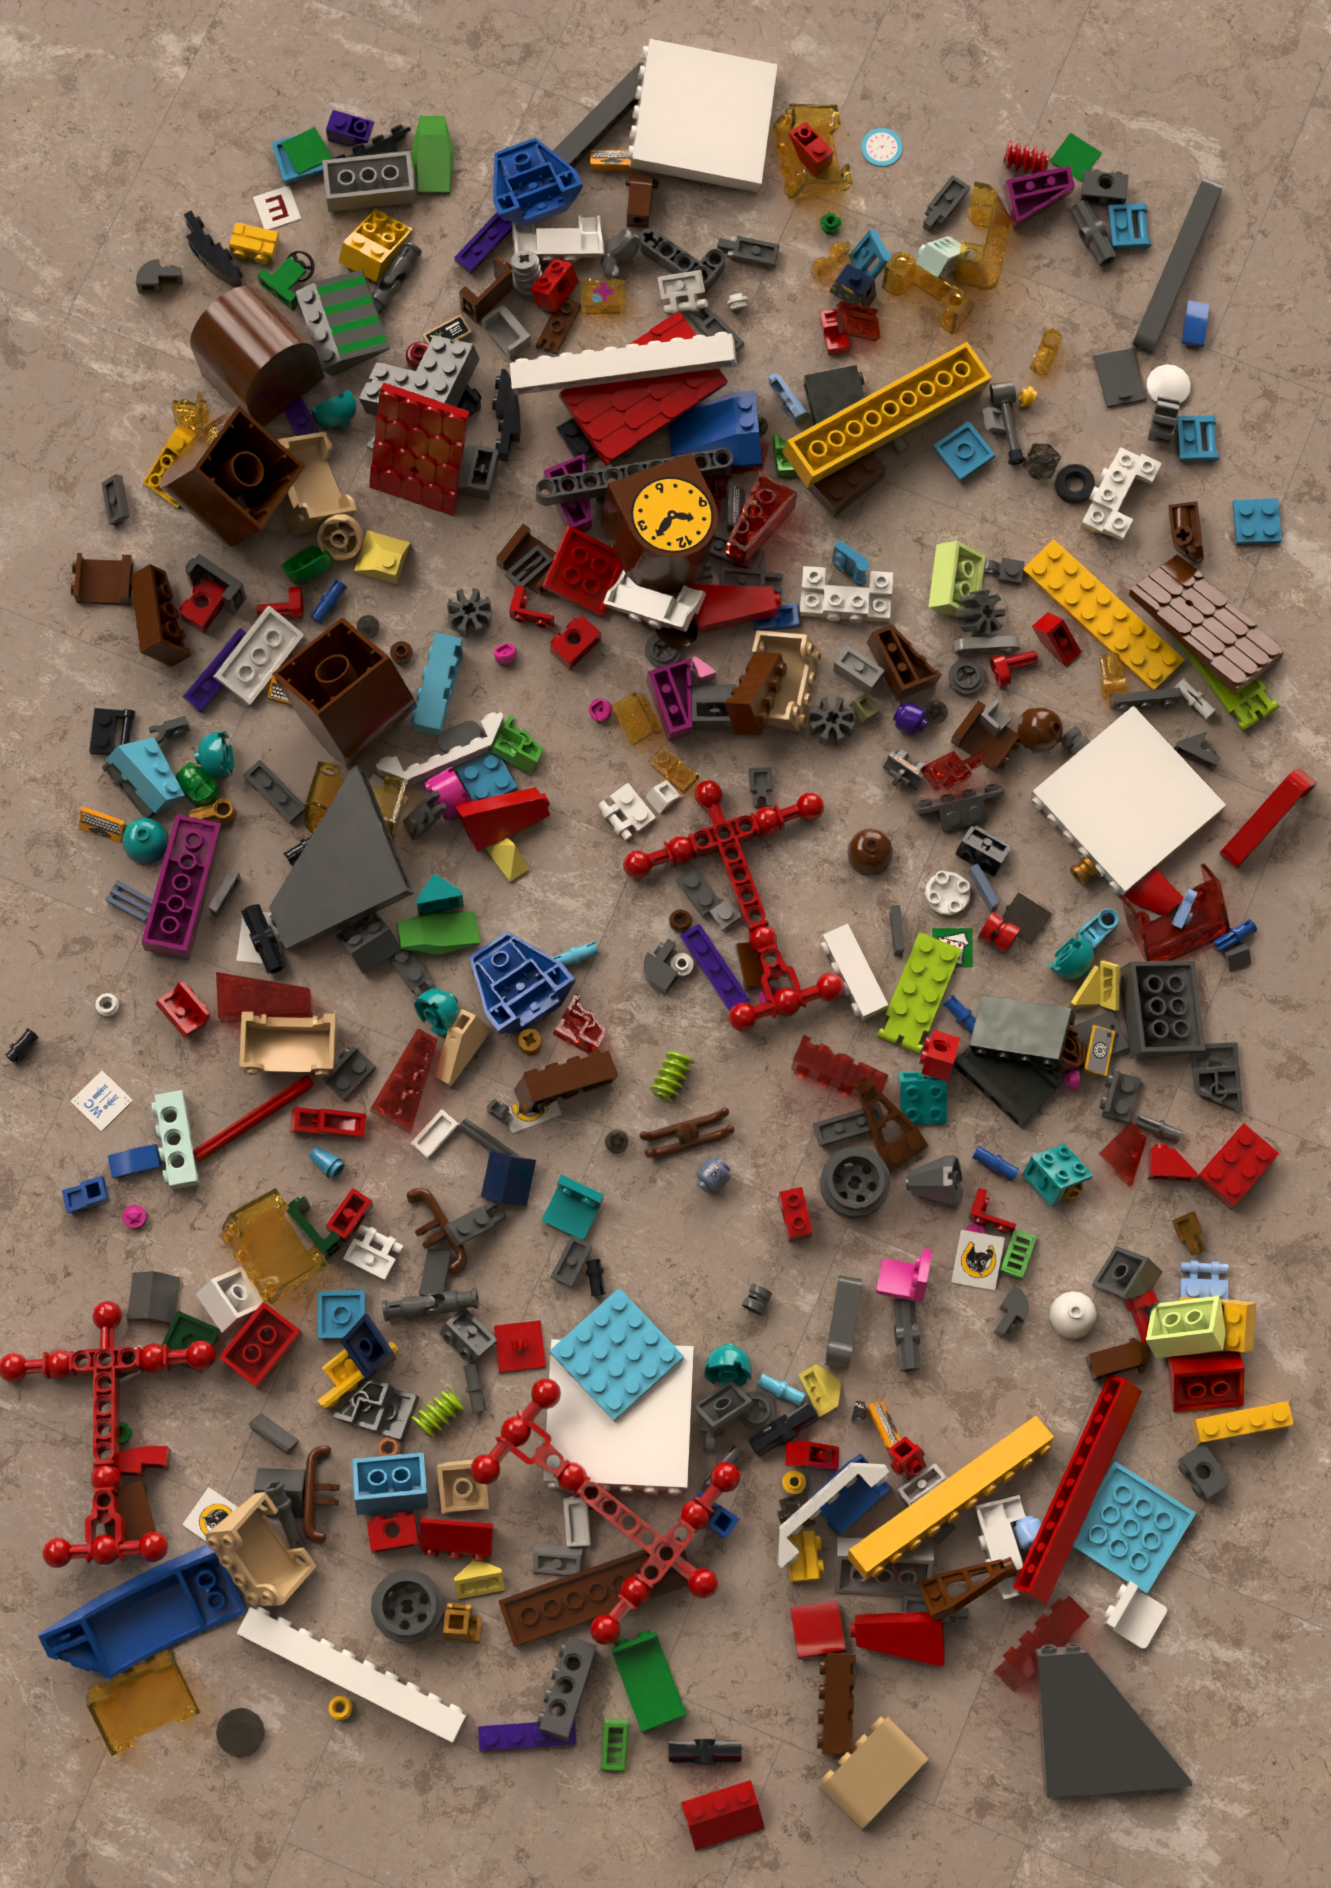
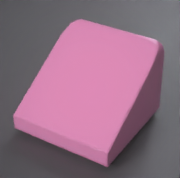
M696 656L692 658L691 666L700 685L716 679V671Z

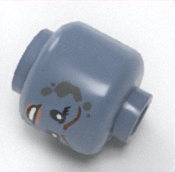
M717 1157L715 1160L707 1159L696 1172V1177L699 1180L697 1185L706 1193L710 1190L716 1193L719 1192L730 1179V1168Z

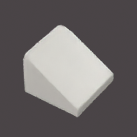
M668 780L653 787L646 796V799L658 813L665 811L681 798L680 794Z

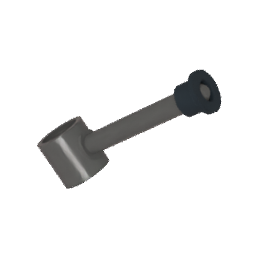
M1006 381L990 384L993 406L999 405L1002 408L1010 447L1008 452L1010 460H1008V464H1021L1026 461V458L1023 457L1022 450L1018 446L1010 408L1011 403H1016L1014 382Z

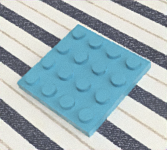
M620 1288L549 1350V1353L613 1421L621 1416L684 1358L681 1352Z
M1114 1461L1101 1482L1072 1548L1125 1582H1133L1139 1586L1137 1588L1139 1591L1147 1594L1196 1512Z

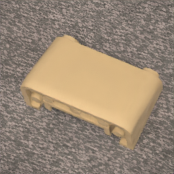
M326 432L278 439V442L306 466L280 503L291 532L294 535H300L319 529L328 517L335 514L353 516L357 511L356 502L348 494L341 496L327 461L333 447Z
M242 1012L240 1069L244 1070L246 1075H259V1072L315 1073V1076L328 1077L329 1073L334 1072L338 1030L336 1014L324 1013V1017L319 1020L318 1016H313V1018L267 1017V1015H261L260 1019V1016H254V1012Z

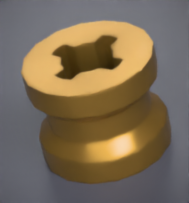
M1084 856L1079 860V864L1073 865L1069 869L1072 876L1084 886L1088 883L1090 877H1095L1098 874L1096 866Z
M525 1029L518 1038L519 1048L524 1054L533 1055L539 1052L542 1041L538 1031Z
M1080 1183L1067 1188L1062 1199L1067 1202L1077 1200L1083 1191V1184Z

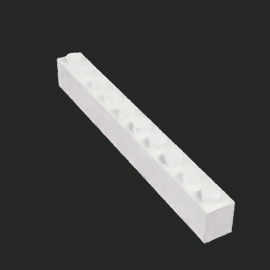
M718 332L715 336L709 337L696 335L692 339L686 340L683 338H673L670 342L651 341L648 345L641 346L639 344L626 345V348L606 347L603 351L596 352L594 350H584L581 354L562 353L558 357L545 355L539 356L536 360L522 358L510 363L513 392L515 395L685 372L735 367L737 363L732 333Z
M257 1606L256 1610L250 1607L237 1632L239 1636L454 1744L467 1718L462 1714L464 1711L462 1708L452 1703L450 1707L441 1704L442 1698L432 1693H429L428 1697L419 1693L420 1687L410 1682L404 1685L398 1682V1676L386 1671L385 1675L376 1671L378 1666L365 1660L362 1664L354 1660L356 1655L343 1649L342 1653L334 1650L335 1644L323 1638L320 1642L312 1639L313 1633L303 1628L297 1631L290 1627L291 1622L281 1617L278 1620L269 1617L271 1612Z

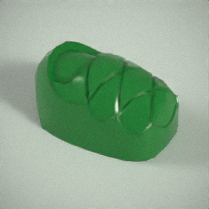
M312 545L287 559L282 564V568L287 578L293 584H302L316 579L324 571L331 570L333 562L329 552L326 550L322 552L319 547Z
M188 763L176 773L175 778L185 797L197 808L214 804L219 799L220 787L197 764Z

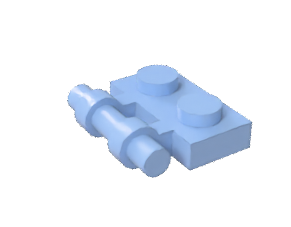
M1190 1260V1263L1181 1262L1180 1271L1189 1272V1278L1180 1279V1297L1205 1298L1219 1296L1220 1299L1228 1300V1280H1219V1273L1228 1274V1264H1219L1217 1261H1211V1264L1198 1263V1261ZM1198 1272L1210 1273V1279H1198Z

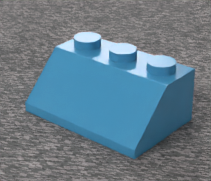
M424 1452L352 1459L354 1501L357 1515L428 1508Z

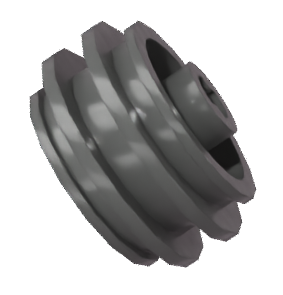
M858 1146L843 1148L832 1154L824 1164L819 1181L821 1195L827 1206L838 1215L851 1219L867 1217L878 1211L886 1201L891 1185L889 1170L883 1159L872 1150ZM852 1163L854 1166L853 1170H846L845 1164ZM865 1166L871 1170L870 1174H864L862 1168ZM839 1175L842 1178V1182L835 1183L833 1177ZM851 1180L859 1182L857 1189L849 1187ZM874 1183L876 1190L870 1191L868 1184ZM844 1192L848 1196L847 1199H843L839 1193ZM863 1196L865 1199L863 1202H856V1198Z
M400 1570L389 1574L377 1585L372 1596L371 1613L375 1625L385 1637L397 1643L413 1644L426 1639L437 1629L443 1617L444 1602L439 1587L429 1576L417 1570ZM412 1584L415 1587L413 1593L406 1592L405 1588L407 1585ZM392 1591L398 1594L397 1599L394 1601L389 1599V1593ZM421 1596H428L429 1602L427 1604H421ZM407 1601L413 1603L412 1607L414 1610L410 1614L403 1613L404 1608L402 1605ZM394 1610L395 1617L392 1619L387 1618L386 1612ZM421 1613L426 1615V1620L423 1623L417 1620L418 1615ZM402 1621H408L410 1623L408 1629L403 1630L400 1625Z

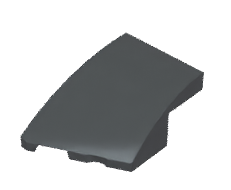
M1238 1042L1205 1043L1204 1052L1191 1053L1195 1093L1236 1111L1243 1112Z
M368 1378L360 1386L359 1390L348 1398L349 1401L333 1414V1417L358 1428L404 1442L419 1397L412 1393L397 1390L389 1383Z

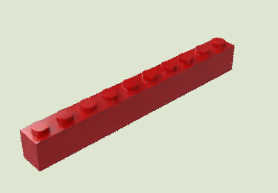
M1108 1375L1016 1579L1013 1589L1029 1601L1047 1605L1142 1391L1127 1378Z

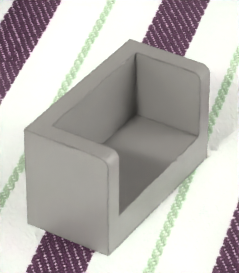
M501 304L482 319L485 331L509 359H512L531 345L529 333L504 304Z
M848 645L834 662L833 672L869 696L883 679L885 671Z

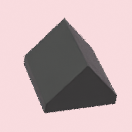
M1244 942L1232 945L1222 951L1229 971L1251 964L1250 949Z

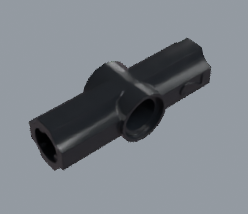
M260 904L246 907L241 912L250 931L249 936L254 948L259 953L267 974H275L285 968L286 965L277 947L278 942L273 930L268 925Z
M807 1402L790 1414H784L768 1425V1428L751 1437L748 1442L760 1458L778 1445L782 1446L799 1435L800 1431L816 1423L819 1418L813 1407Z
M716 1739L669 1741V1762H694V1764L700 1765L716 1764V1762H742L741 1741L737 1740L716 1741Z

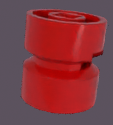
M992 912L978 938L987 944L994 943V948L1006 954L1021 928L1011 922L1004 923V918Z

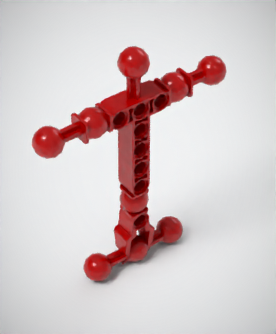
M711 780L701 782L695 788L694 797L699 806L707 809L713 826L698 830L694 835L688 834V837L676 836L668 844L667 841H664V849L649 854L640 850L630 852L623 861L624 871L631 878L642 879L649 874L652 867L665 862H669L670 867H674V863L678 865L686 864L693 857L698 858V855L706 856L718 852L744 924L748 929L749 945L757 952V958H760V966L763 972L760 987L766 999L765 1003L751 1006L747 1003L734 1005L729 1011L728 1020L735 1030L740 1032L748 1031L755 1026L757 1019L769 1015L774 1019L777 1014L784 1017L792 1016L798 1012L800 1006L806 1008L807 1002L819 998L827 1002L838 1000L844 994L845 986L841 977L834 973H825L819 977L816 985L801 990L794 968L786 966L778 950L777 934L769 927L768 920H765V910L740 847V844L752 840L754 836L758 838L760 834L772 835L779 828L784 830V822L799 817L807 821H815L824 812L825 806L822 798L813 792L805 793L798 798L795 805L779 810L778 804H774V808L762 807L755 814L750 813V816L743 815L726 821L720 807V802L723 798V791L720 785ZM742 825H749L751 830L743 832L740 830V827ZM721 832H727L730 835V837L727 839H721L719 838L718 834ZM704 839L708 844L701 847L696 842ZM728 853H735L738 857L734 860H729L726 858V855ZM741 873L745 875V879L738 881L733 876ZM744 894H750L753 899L747 902L742 900L741 897ZM751 915H758L761 920L759 922H752L749 917ZM772 956L777 961L774 964H768L764 959ZM781 976L787 977L792 989L782 988L772 995L768 984L770 980H778Z
M103 1301L94 1308L92 1313L93 1323L100 1329V1349H85L76 1352L56 1350L50 1354L43 1352V1359L26 1360L24 1356L17 1353H9L0 1360L1 1378L12 1383L21 1381L27 1374L43 1373L46 1379H51L52 1377L59 1380L68 1378L71 1374L73 1377H77V1374L85 1377L93 1376V1457L96 1462H93L95 1469L92 1471L91 1484L95 1494L92 1499L91 1515L85 1519V1542L87 1544L71 1545L64 1538L56 1537L50 1539L44 1545L42 1551L43 1560L47 1565L53 1568H61L66 1566L71 1559L85 1558L88 1564L94 1560L100 1565H109L118 1558L124 1561L125 1556L140 1555L142 1559L148 1562H157L162 1560L167 1554L168 1541L159 1532L152 1531L146 1533L139 1541H126V1522L120 1516L119 1502L116 1498V1495H119L116 1489L121 1481L120 1471L118 1470L119 1465L117 1464L119 1458L120 1374H133L138 1371L156 1374L164 1369L169 1372L171 1371L172 1364H189L191 1368L203 1371L210 1368L215 1361V1349L210 1343L199 1340L193 1342L184 1350H171L167 1344L161 1346L153 1343L146 1345L143 1349L141 1347H137V1349L132 1347L114 1348V1329L121 1322L122 1312L118 1304L112 1301ZM129 1356H135L132 1364H125ZM105 1358H112L111 1363L109 1365L102 1366V1362ZM88 1359L87 1365L79 1368L80 1361ZM111 1380L110 1387L102 1389V1384L105 1381ZM105 1404H111V1409L108 1412L102 1413V1407ZM111 1427V1432L107 1436L101 1435L104 1428ZM111 1450L110 1457L102 1460V1453ZM110 1497L109 1505L101 1507L102 1500ZM111 1521L115 1522V1537L104 1534L96 1538V1526L102 1522L104 1524H108Z
M544 1378L538 1380L531 1389V1402L523 1411L517 1410V1416L510 1417L503 1422L501 1436L495 1437L497 1444L489 1454L479 1455L473 1460L470 1466V1473L475 1482L481 1485L494 1483L500 1475V1462L511 1451L528 1465L535 1463L546 1471L555 1473L553 1477L557 1478L558 1485L564 1491L572 1492L576 1495L580 1494L581 1499L650 1554L640 1566L639 1574L635 1573V1576L629 1577L623 1582L620 1594L616 1595L620 1600L610 1613L599 1615L592 1621L590 1633L594 1641L600 1645L613 1644L620 1635L621 1627L619 1623L631 1608L637 1611L636 1607L642 1606L648 1601L651 1589L654 1588L652 1584L658 1582L670 1566L688 1580V1587L693 1596L699 1599H707L713 1596L718 1589V1579L715 1573L707 1568L696 1569L681 1557L680 1554L691 1541L692 1533L696 1534L698 1530L708 1525L711 1513L715 1512L711 1507L723 1492H731L738 1487L741 1474L736 1465L730 1462L718 1463L711 1472V1485L700 1498L694 1496L695 1500L688 1501L683 1506L681 1518L677 1519L679 1523L674 1524L663 1537L603 1487L590 1481L591 1478L587 1476L586 1470L581 1464L570 1462L568 1459L564 1460L561 1453L550 1444L551 1436L533 1421L543 1409L553 1408L559 1403L561 1389L552 1379ZM532 1429L544 1439L542 1446L536 1448L534 1456L529 1458L516 1447L528 1442ZM551 1455L558 1456L560 1460L559 1466L555 1469H550L547 1466V1459ZM593 1485L597 1489V1495L594 1499H587L585 1497L584 1490L587 1486ZM613 1501L615 1503L616 1510L613 1514L609 1515L603 1511L605 1502ZM626 1516L633 1517L635 1521L633 1528L629 1530L624 1529L622 1526V1520ZM680 1527L685 1528L687 1531V1536L682 1541L676 1540L674 1536L676 1529ZM645 1531H650L653 1534V1541L648 1545H644L641 1542V1535ZM665 1546L670 1547L672 1550L671 1557L667 1560H662L659 1555L661 1548ZM650 1565L655 1566L657 1569V1574L653 1579H647L644 1574V1570Z

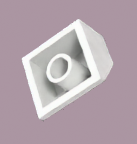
M242 1267L211 1279L196 1294L222 1333L250 1318L262 1302H265Z

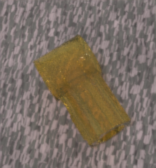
M1052 328L1044 332L1040 345L1029 366L1035 373L1040 375L1048 374L1054 358L1060 350L1062 342L1060 331ZM1049 338L1055 339L1057 344L1050 345L1046 340Z
M1111 652L1100 655L1103 699L1111 698L1112 694L1127 693V683L1125 676L1123 677L1120 654Z

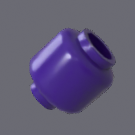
M907 702L905 705L900 704L893 717L895 727L911 736L915 735L918 731L923 732L928 723V720L925 719L926 711L910 702Z

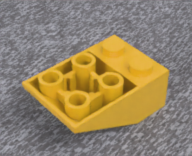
M374 209L343 242L339 263L354 271L363 270L367 278L377 282L386 273L413 229Z
M188 427L175 428L143 481V484L176 508H179L181 505L160 488L159 483L172 461L197 435Z
M1180 1297V1301H1181V1300H1189V1299H1197V1298H1191V1297ZM1221 1299L1226 1330L1223 1350L1236 1352L1254 1350L1257 1303Z

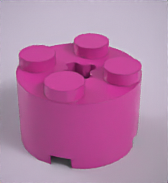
M452 766L424 783L429 793L439 791L440 797L435 804L445 803L447 809L441 814L445 820H451L459 815L455 806L472 802Z

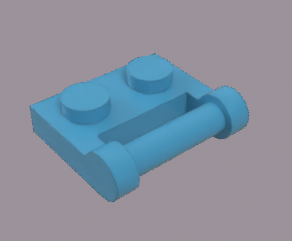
M1137 203L1108 206L1111 246L1113 249H1148L1151 247V239L1148 238L1146 221L1147 204ZM1134 213L1138 219L1140 238H1134L1132 214Z
M876 229L869 230L848 255L852 265L872 277L874 282L881 271L894 260L893 255L886 250ZM878 257V259H879L878 263L874 266V268H873L870 272H868L867 269H868V268L870 267V265L874 262V260Z
M1177 416L1179 461H1218L1219 452L1216 451L1214 426L1217 424L1216 416ZM1200 425L1206 426L1208 451H1202Z
M839 540L833 550V565L839 571H845L850 574L856 585H864L867 581L866 571L869 569V561Z

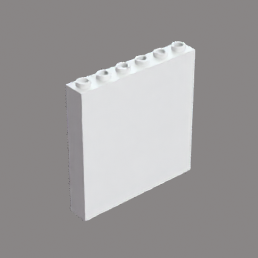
M650 39L647 47L643 46L641 54L644 66H640L638 79L642 81L641 86H637L635 99H639L638 106H634L632 119H636L635 126L632 125L630 131V139H633L632 146L629 145L627 159H630L629 168L757 193L762 184L778 64Z
M1134 706L1035 788L1030 796L1034 807L1039 811L1042 810L1047 815L1048 822L1053 827L1057 826L1063 832V838L1069 844L1073 843L1077 847L1080 857H1087L1098 870L1097 875L1104 877L1109 882V888L1115 894L1119 893L1120 895L1127 893L1154 867L1157 868L1217 817L1226 806Z
M551 1339V1349L561 1340ZM674 1345L684 1358L615 1421L600 1408L560 1363L550 1355L549 1379L555 1381L561 1389L559 1403L553 1408L547 1409L546 1432L551 1436L550 1444L561 1453L564 1460L568 1459L570 1462L581 1464L585 1468L587 1476L591 1478L590 1481L599 1484L607 1492L610 1491V1488L620 1489V1492L633 1493L634 1489L644 1490L646 1494H658V1491H668L669 1495H682V1492H687L694 1346ZM549 1456L547 1466L550 1469L557 1468L560 1464L558 1456ZM544 1469V1485H548L549 1489H562L558 1485L557 1478L553 1477L555 1473H550Z

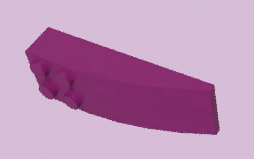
M176 814L141 941L145 951L187 960L190 959L212 873L221 823Z

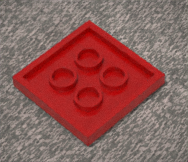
M567 526L542 588L601 617L607 607L603 603L608 590L616 584L622 566L612 547L572 526Z

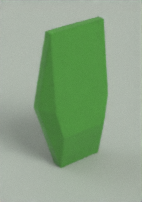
M420 115L411 150L418 193H450L455 153L445 116Z
M431 911L397 922L396 924L401 950L440 956L480 944L475 912Z

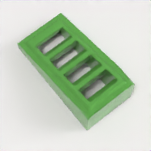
M1015 1229L999 1273L1021 1281L1037 1236ZM1020 1237L1030 1241L1029 1245L1016 1241V1238ZM1014 1245L1026 1249V1253L1013 1249ZM1011 1254L1024 1258L1023 1262L1011 1258ZM1008 1262L1021 1266L1020 1270L1008 1266Z
M604 1718L601 1770L625 1772L629 1725L627 1719ZM609 1727L623 1728V1731H609ZM608 1737L622 1738V1742L608 1741ZM607 1748H622L621 1752L607 1751ZM607 1757L621 1758V1762H607Z

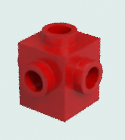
M906 1436L887 1450L892 1461L890 1464L892 1470L898 1476L902 1474L907 1480L919 1474L926 1467L923 1456H925L923 1450Z

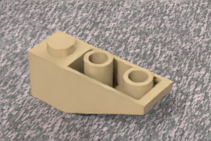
M462 1009L457 1020L448 1029L435 1078L450 1086L457 1080L491 1032V1029L476 1015Z

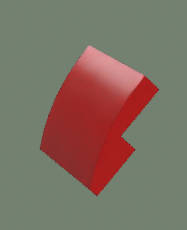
M837 1600L790 1607L798 1659L824 1656L826 1653L846 1652Z

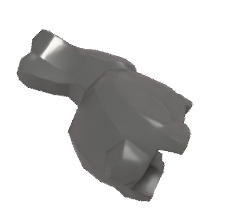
M625 228L619 232L618 236L607 240L606 253L600 260L602 267L605 269V277H620L621 273L618 268L620 263L632 259L638 252L641 241L639 235L632 234L628 228Z

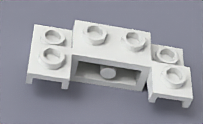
M578 216V228H536V232L535 223L523 226L512 222L514 254L521 251H531L538 256L539 261L543 264H551L554 258L571 264L580 261V258H602L604 253L600 216Z
M1120 447L1109 469L1104 468L1099 478L1102 481L1100 487H1094L1089 498L1093 501L1080 527L1123 541L1133 519L1118 511L1134 479L1151 485L1162 463L1144 454L1138 456Z
M803 566L800 616L827 618L829 621L846 619L852 623H861L863 621L889 623L893 585L892 572L871 571L869 588L825 585L826 568Z
M623 570L616 584L608 590L603 603L607 608L627 613L629 615L628 618L634 622L641 623V621H646L648 625L657 629H661V626L668 629L672 627L686 632L693 615L698 614L706 593L702 590H694L683 585L679 596L675 600L672 596L638 586Z
M1020 1495L975 1506V1513L981 1529V1536H978L981 1550H986L988 1556L985 1563L999 1559L1003 1560L1011 1556L1019 1575L1023 1563L1010 1523L1026 1517ZM1018 1575L1006 1578L997 1584L1002 1601L1021 1595L1013 1589Z

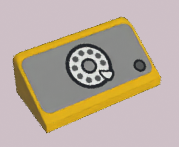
M1093 1025L1084 1073L1107 1077L1115 1031Z

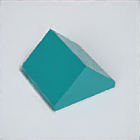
M435 873L416 899L419 915L431 911H446L464 907L462 891Z

